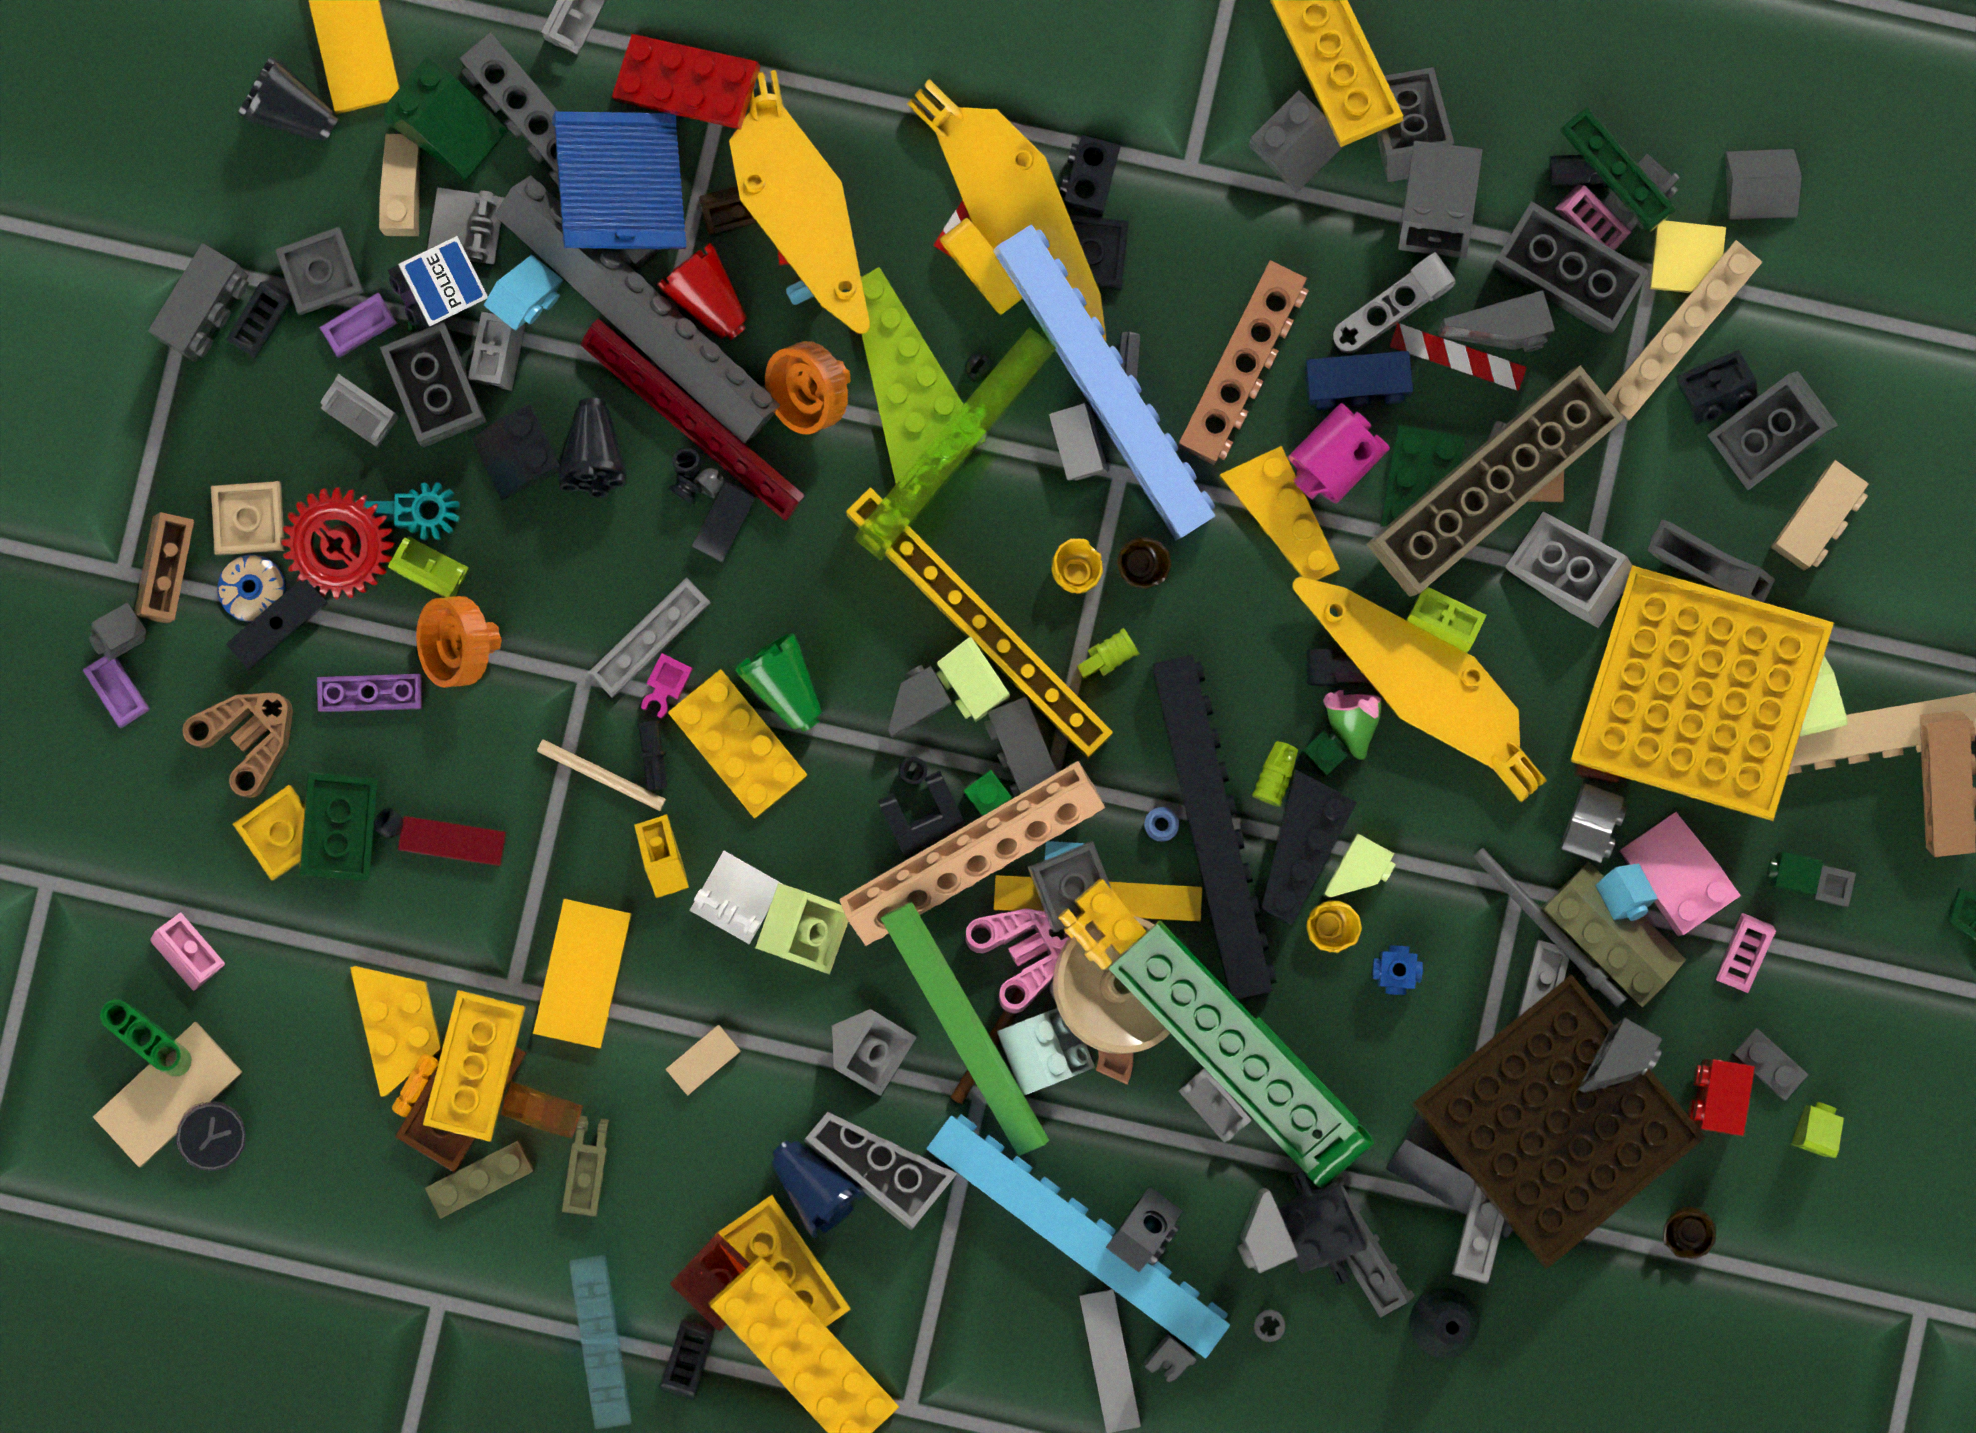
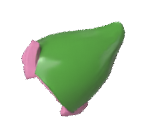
M1338 690L1334 694L1328 693L1323 699V703L1327 708L1329 722L1335 735L1345 744L1355 758L1365 759L1369 743L1381 716V698L1371 694L1344 695V690Z

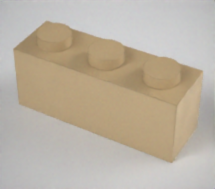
M1834 460L1827 466L1771 545V548L1803 571L1810 568L1811 565L1817 568L1828 553V550L1824 547L1832 537L1837 540L1847 527L1848 523L1844 519L1849 511L1852 509L1854 512H1857L1868 497L1864 490L1869 483Z

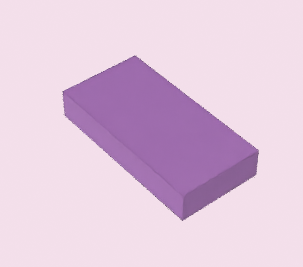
M377 293L324 324L320 329L336 356L340 358L394 326L397 322L381 295Z
M103 656L83 669V672L119 728L126 726L150 710L117 657L108 661Z

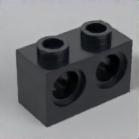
M1081 135L1079 145L1072 143L1067 163L1073 164V169L1070 177L1063 176L1060 188L1061 196L1065 197L1064 204L1066 208L1103 216L1121 145ZM1088 152H1096L1101 156L1102 162L1098 166H1089L1085 163L1083 156ZM1087 184L1093 189L1094 194L1088 199H1082L1076 195L1075 188L1078 185Z

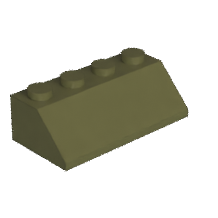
M1588 861L1541 909L1597 968L1601 966L1609 974V981L1636 1008H1642L1668 983L1686 959L1644 916L1634 921H1630L1629 918L1613 920L1595 886L1604 876Z

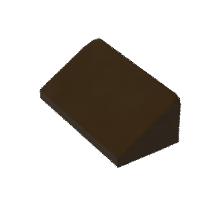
M738 186L699 196L709 235L757 223L740 201Z

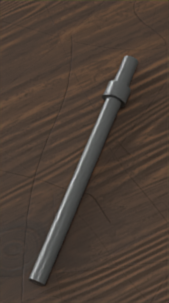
M1484 848L1474 855L1473 858L1586 975L1585 981L1594 990L1599 989L1618 1008L1627 998L1609 981V974L1601 966L1597 968Z

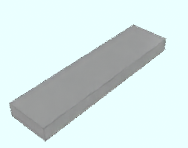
M688 578L684 579L606 654L588 674L613 698L704 611L711 602Z
M1109 1289L1079 1295L1106 1433L1141 1427L1114 1290Z

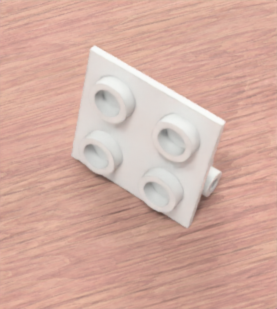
M723 851L703 888L697 893L690 911L750 944L769 911L777 885L780 882Z

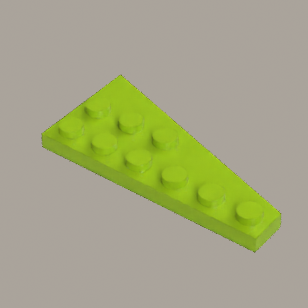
M880 267L861 277L870 321V329L862 334L899 495L982 445L986 440Z

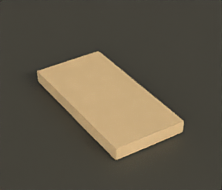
M194 1022L176 1039L177 1042L189 1051L192 1058L191 1066L184 1075L178 1077L170 1076L149 1064L93 1116L139 1168L145 1165L179 1133L180 1125L190 1112L196 1108L209 1105L243 1073L197 1022ZM176 1051L168 1054L166 1058L167 1067L175 1062L177 1057Z

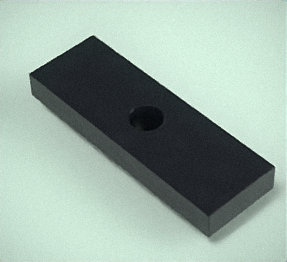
M308 579L304 581L299 580L228 641L226 645L244 666L251 670L328 603L309 584ZM281 618L283 620L282 627L274 630V620Z

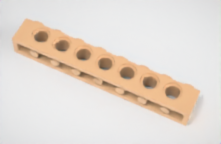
M1079 761L840 898V903L847 920L867 946L889 933L880 919L886 913L912 902L918 914L921 915L936 905L942 904L960 891L973 886L976 882L993 872L1004 868L1007 864L1024 854L1032 852L1050 839L1063 834L1069 828L1094 816L1097 812L1104 809L1105 806L1095 786Z

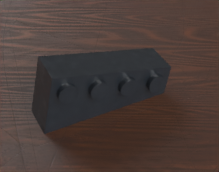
M1295 770L1292 775L1260 904L1261 911L1289 926L1293 924L1357 804L1356 801L1298 770Z

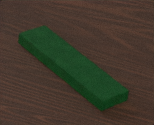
M1587 106L1560 128V132L1649 233L1676 211L1677 208Z

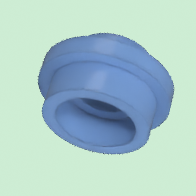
M1155 808L1145 818V831L1155 841H1168L1178 831V817L1169 808ZM1164 818L1167 820L1168 828L1165 831L1156 829L1155 821L1157 819Z

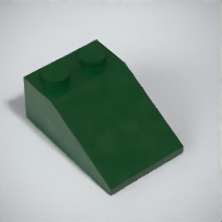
M426 57L384 106L385 122L465 181L468 180L508 132V129L467 88L429 57Z

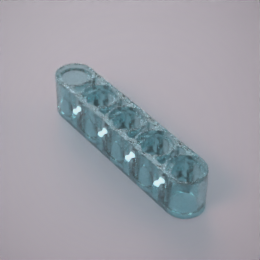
M605 1255L570 1260L571 1280L595 1428L603 1429L631 1424L630 1405Z

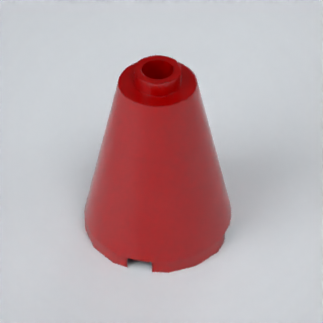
M708 243L704 247L707 252L705 255L700 249L670 272L671 275L667 277L669 283L662 279L657 283V286L718 338L722 339L727 336L729 340H732L746 329L743 322L747 319V316L715 248L711 243Z

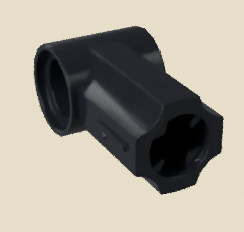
M1581 155L1550 156L1549 180L1551 187L1587 185L1591 189L1609 188Z
M1333 649L1307 650V685L1335 686L1338 683H1370L1346 653H1338V650Z

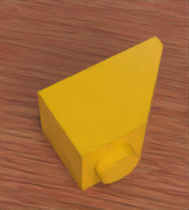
M667 814L635 824L644 867L656 898L689 888L684 865Z

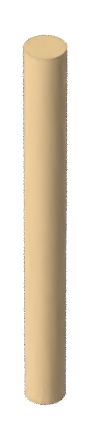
M544 739L537 749V752L658 811L662 810L666 802L665 798Z

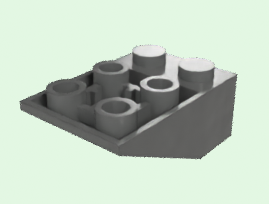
M1414 141L1399 226L1398 250L1428 254L1436 252L1437 255L1467 257L1482 149Z

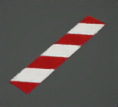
M1399 323L1396 326L1390 344L1391 348L1409 351V354L1517 391L1520 389L1526 371L1525 366Z

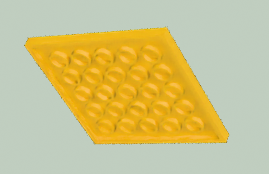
M1632 565L1571 762L1774 821L1834 622Z

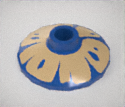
M250 554L239 556L227 564L220 574L217 589L219 601L226 612L238 620L252 622L286 592L284 575L274 562L264 556ZM248 581H254L255 590L251 593L244 591V585Z

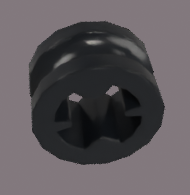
M677 474L675 476L676 483L670 485L668 490L694 505L696 502L694 499L695 495L701 494L703 490Z

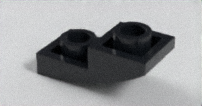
M725 481L692 546L723 562L756 496Z

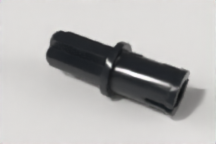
M659 721L638 723L642 754L639 755V758L643 759L646 783L649 790H660L667 787L663 757L667 753L662 750Z

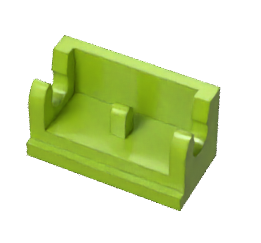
M409 536L402 540L388 565L392 571L444 598L456 596L470 570L469 567Z
M1427 587L1418 595L1406 621L1467 653L1472 647L1486 615Z

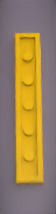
M996 875L994 910L1017 911L1032 909L1045 912L1032 877ZM1109 882L1112 891L1135 917L1200 922L1202 887Z

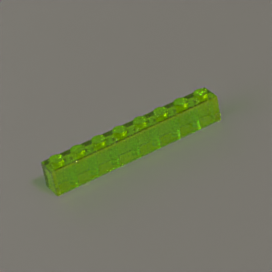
M1029 327L861 525L855 540L879 560H882L1046 366L1056 347Z

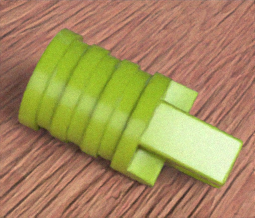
M1123 628L1118 634H1114L1111 638L1104 640L1103 643H1098L1088 649L1091 657L1077 665V668L1083 678L1090 676L1098 670L1105 676L1115 670V667L1122 665L1123 662L1130 660L1133 656H1138L1140 653Z
M1275 742L1268 758L1263 764L1262 772H1260L1252 797L1270 805L1281 807L1282 799L1286 794L1285 791L1293 775L1298 753L1297 748L1284 742Z

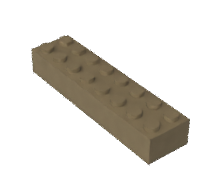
M1580 365L1567 372L1366 545L1409 597L1420 594L1624 418Z

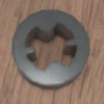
M1264 1310L1255 1319V1333L1263 1341H1276L1284 1334L1285 1320L1277 1311ZM1272 1316V1321L1276 1318L1280 1323L1275 1328L1276 1334L1269 1336L1267 1335L1268 1331L1264 1334L1260 1330V1326L1264 1324V1317Z

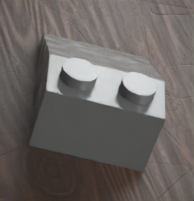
M1434 67L1385 76L1403 114L1402 122L1376 132L1387 182L1408 178L1414 141L1455 146Z
M1542 290L1445 318L1438 327L1437 332L1439 337L1510 350L1523 348L1526 353L1544 347L1543 343L1548 342V338L1555 328Z
M1796 371L1786 375L1707 436L1746 489L1750 490L1838 427V424L1801 374Z

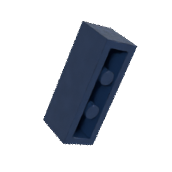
M1409 351L1307 359L1304 364L1308 405H1316L1317 410L1334 409L1337 407V403L1350 402L1351 407L1371 405V400L1384 399L1385 404L1405 402V397H1410L1413 392Z

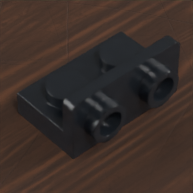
M1739 350L1676 376L1677 385L1691 408L1692 419L1695 424L1713 421L1725 412L1747 406L1758 397L1757 380Z

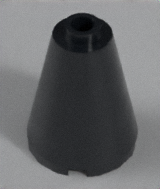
M1450 1288L1435 1289L1422 1295L1412 1307L1409 1320L1410 1330L1417 1345L1426 1353L1435 1357L1450 1358L1465 1352L1475 1341L1479 1330V1316L1472 1301L1463 1293ZM1449 1321H1454L1452 1330L1447 1332L1446 1324Z

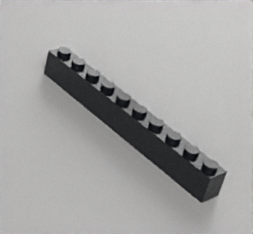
M1188 655L1152 664L1153 676L1227 989L1236 1000L1271 992V984L1277 983L1273 964H1266L1263 953L1264 950L1269 949L1265 930H1258L1255 917L1261 916L1257 897H1250L1247 883L1253 882L1249 863H1242L1239 850L1245 849L1241 829L1234 830L1231 816L1237 815L1233 795L1226 796L1223 784L1224 782H1229L1225 762L1218 763L1215 749L1221 748L1217 728L1210 729L1208 716L1213 715L1209 695L1203 696L1200 682L1205 681L1201 661L1195 662L1193 655Z

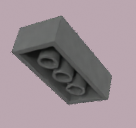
M1532 201L1492 265L1496 270L1533 292L1543 290L1545 299L1607 336H1610L1616 329L1650 272Z

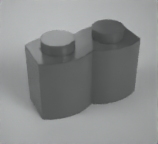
M1582 784L1559 849L1597 863H1601L1603 857L1609 858L1615 844V839L1611 838L1614 825L1621 826L1627 807L1622 805L1624 797L1588 784Z

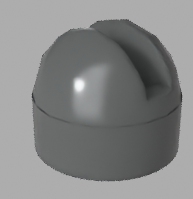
M708 468L703 470L694 479V483L707 496L715 498L724 484V477L722 474L718 475L717 469Z

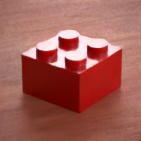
M1702 1059V1066L1697 1065L1694 1072L1693 1085L1698 1086L1696 1100L1691 1099L1688 1109V1116L1699 1129L1744 1136L1755 1066L1715 1059Z

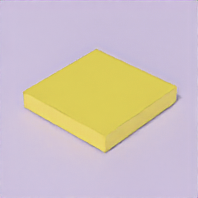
M1664 220L1656 227L1650 289L1691 293L1722 257L1726 227Z

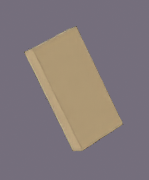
M717 1025L668 1066L666 1070L688 1096L739 1054L741 1050L723 1028Z

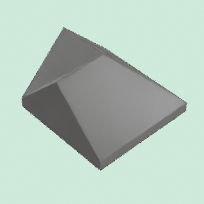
M869 1009L832 1025L834 1069L881 1096L917 1037L872 1009Z

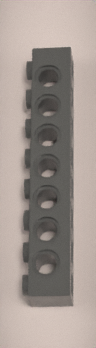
M490 32L459 58L465 67L460 72L473 87L479 84L484 89L486 94L482 98L495 113L499 109L502 110L508 118L504 122L516 138L521 135L525 137L530 143L526 147L528 152L539 164L544 160L552 170L548 175L559 187L557 160L553 158V153L556 149L555 126L552 125V117L555 111L558 110ZM492 71H504V79L497 84L489 83L488 76ZM522 95L527 98L525 106L521 109L509 107V103L514 96ZM537 121H546L549 124L548 130L542 135H535L531 132L533 124ZM615 249L614 251L627 265L632 262L639 269L662 249Z

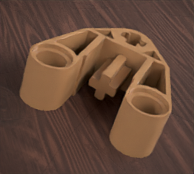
M276 693L235 695L193 715L183 725V736L187 742L196 747L208 748L214 745L226 733L231 732L252 712L254 715L230 737L243 752L267 730L271 732L246 755L247 758L230 774V787L240 796L253 798L260 795L288 749L293 708L288 699ZM272 702L277 705L282 704V707L278 708L282 711L278 717L272 714L268 715V712H271L268 706ZM204 722L209 729L208 735L205 739L197 741L193 734L194 728L199 723ZM251 772L255 776V785L252 789L244 791L240 787V778L245 773Z

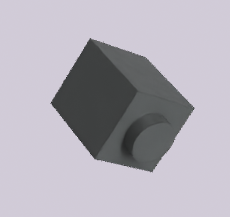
M127 602L93 621L89 640L98 654L103 653L107 660L111 661L145 641L146 629Z

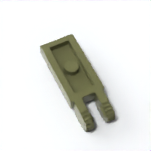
M579 1116L575 1143H572L562 1212L597 1217L608 1149L605 1146L609 1120L601 1119L597 1129V1144L593 1146L584 1144L589 1125L588 1117Z

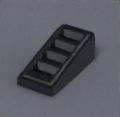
M268 281L260 282L226 340L256 358L293 302L292 296ZM265 295L279 302L278 306L275 307L264 300ZM259 306L272 315L270 319L255 311ZM251 318L264 326L263 331L249 324V319ZM245 330L256 337L257 341L255 344L240 335L241 331Z
M685 1320L681 1321L661 1383L663 1391L695 1400L715 1329ZM685 1334L703 1338V1345L684 1340ZM681 1348L699 1352V1358L680 1353ZM677 1362L695 1366L694 1372L676 1367ZM673 1376L691 1380L690 1386L672 1381Z

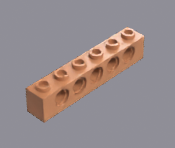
M1271 260L1269 261L1178 444V448L1212 465H1215L1218 458L1225 460L1233 444V441L1229 440L1228 437L1233 427L1240 430L1249 412L1243 409L1248 397L1255 400L1264 382L1258 379L1263 367L1271 368L1279 352L1273 347L1279 336L1284 339L1286 338L1294 321L1288 317L1293 307L1300 308L1309 291L1304 288L1306 277ZM1272 296L1280 297L1284 301L1285 308L1279 312L1271 311L1266 305V300ZM1257 326H1262L1268 330L1270 338L1265 342H1257L1252 338L1251 330ZM1240 357H1249L1253 360L1255 368L1248 373L1241 372L1236 366V360ZM1226 387H1233L1239 392L1240 398L1234 403H1227L1222 399L1220 392ZM1217 417L1223 421L1225 428L1222 432L1214 434L1207 430L1205 422L1209 418Z

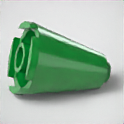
M794 633L786 634L757 650L758 653L753 656L752 662L747 657L736 666L735 671L792 730L800 728L804 732L820 722L817 716L822 713Z

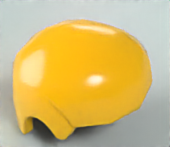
M1069 539L1058 547L1052 558L1051 571L1053 578L1059 586L1070 593H1086L1098 584L1103 574L1101 554L1086 539Z
M1330 900L1321 903L1310 912L1307 917L1306 929L1309 939L1320 950L1339 953L1358 942L1362 925L1359 915L1350 905L1341 901Z

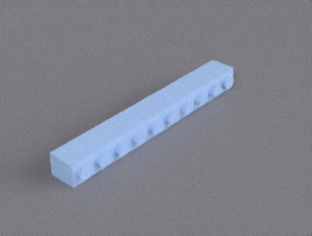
M1031 224L999 244L993 252L1175 540H1178L1215 517L1212 511L1215 505L1210 496L1205 491L1200 492L1194 483L1197 477L1191 466L1187 462L1182 464L1177 456L1178 446L1169 433L1164 434L1157 423L1160 421V418L1151 404L1145 405L1139 393L1142 390L1137 380L1132 375L1127 376L1121 367L1123 359L1114 346L1109 347L1102 337L1105 331L1099 320L1095 316L1090 318L1084 308L1087 305L1084 296L1078 288H1071L1066 280L1068 272L1058 258L1054 260L1047 250L1050 247L1048 239L1040 229L1036 231Z

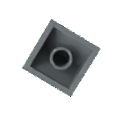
M1794 149L1725 152L1728 220L1796 218L1798 216L1802 175Z

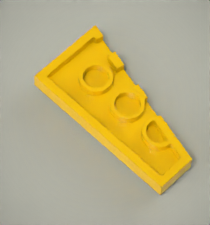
M1282 446L1219 475L1226 486L1228 485L1245 509L1260 524L1263 531L1279 547L1282 554L1301 577L1318 581L1340 570L1304 492L1293 481L1296 475Z

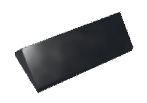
M1417 1112L1385 1169L1467 1215L1475 1182ZM1504 1219L1500 1235L1507 1238L1513 1229Z

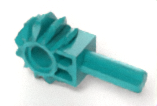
M421 483L422 494L420 495L414 489H411L409 494H395V501H366L365 503L366 508L378 504L374 517L386 515L387 519L385 521H393L396 527L408 529L412 534L420 530V538L423 540L428 539L431 531L434 539L440 540L442 537L440 529L443 528L449 534L453 532V528L447 524L449 520L454 522L460 521L458 515L451 513V511L460 508V503L458 501H450L454 492L448 489L442 493V485L440 483H435L432 491H430L427 483ZM430 503L438 504V515L432 520H426L423 516L424 508Z

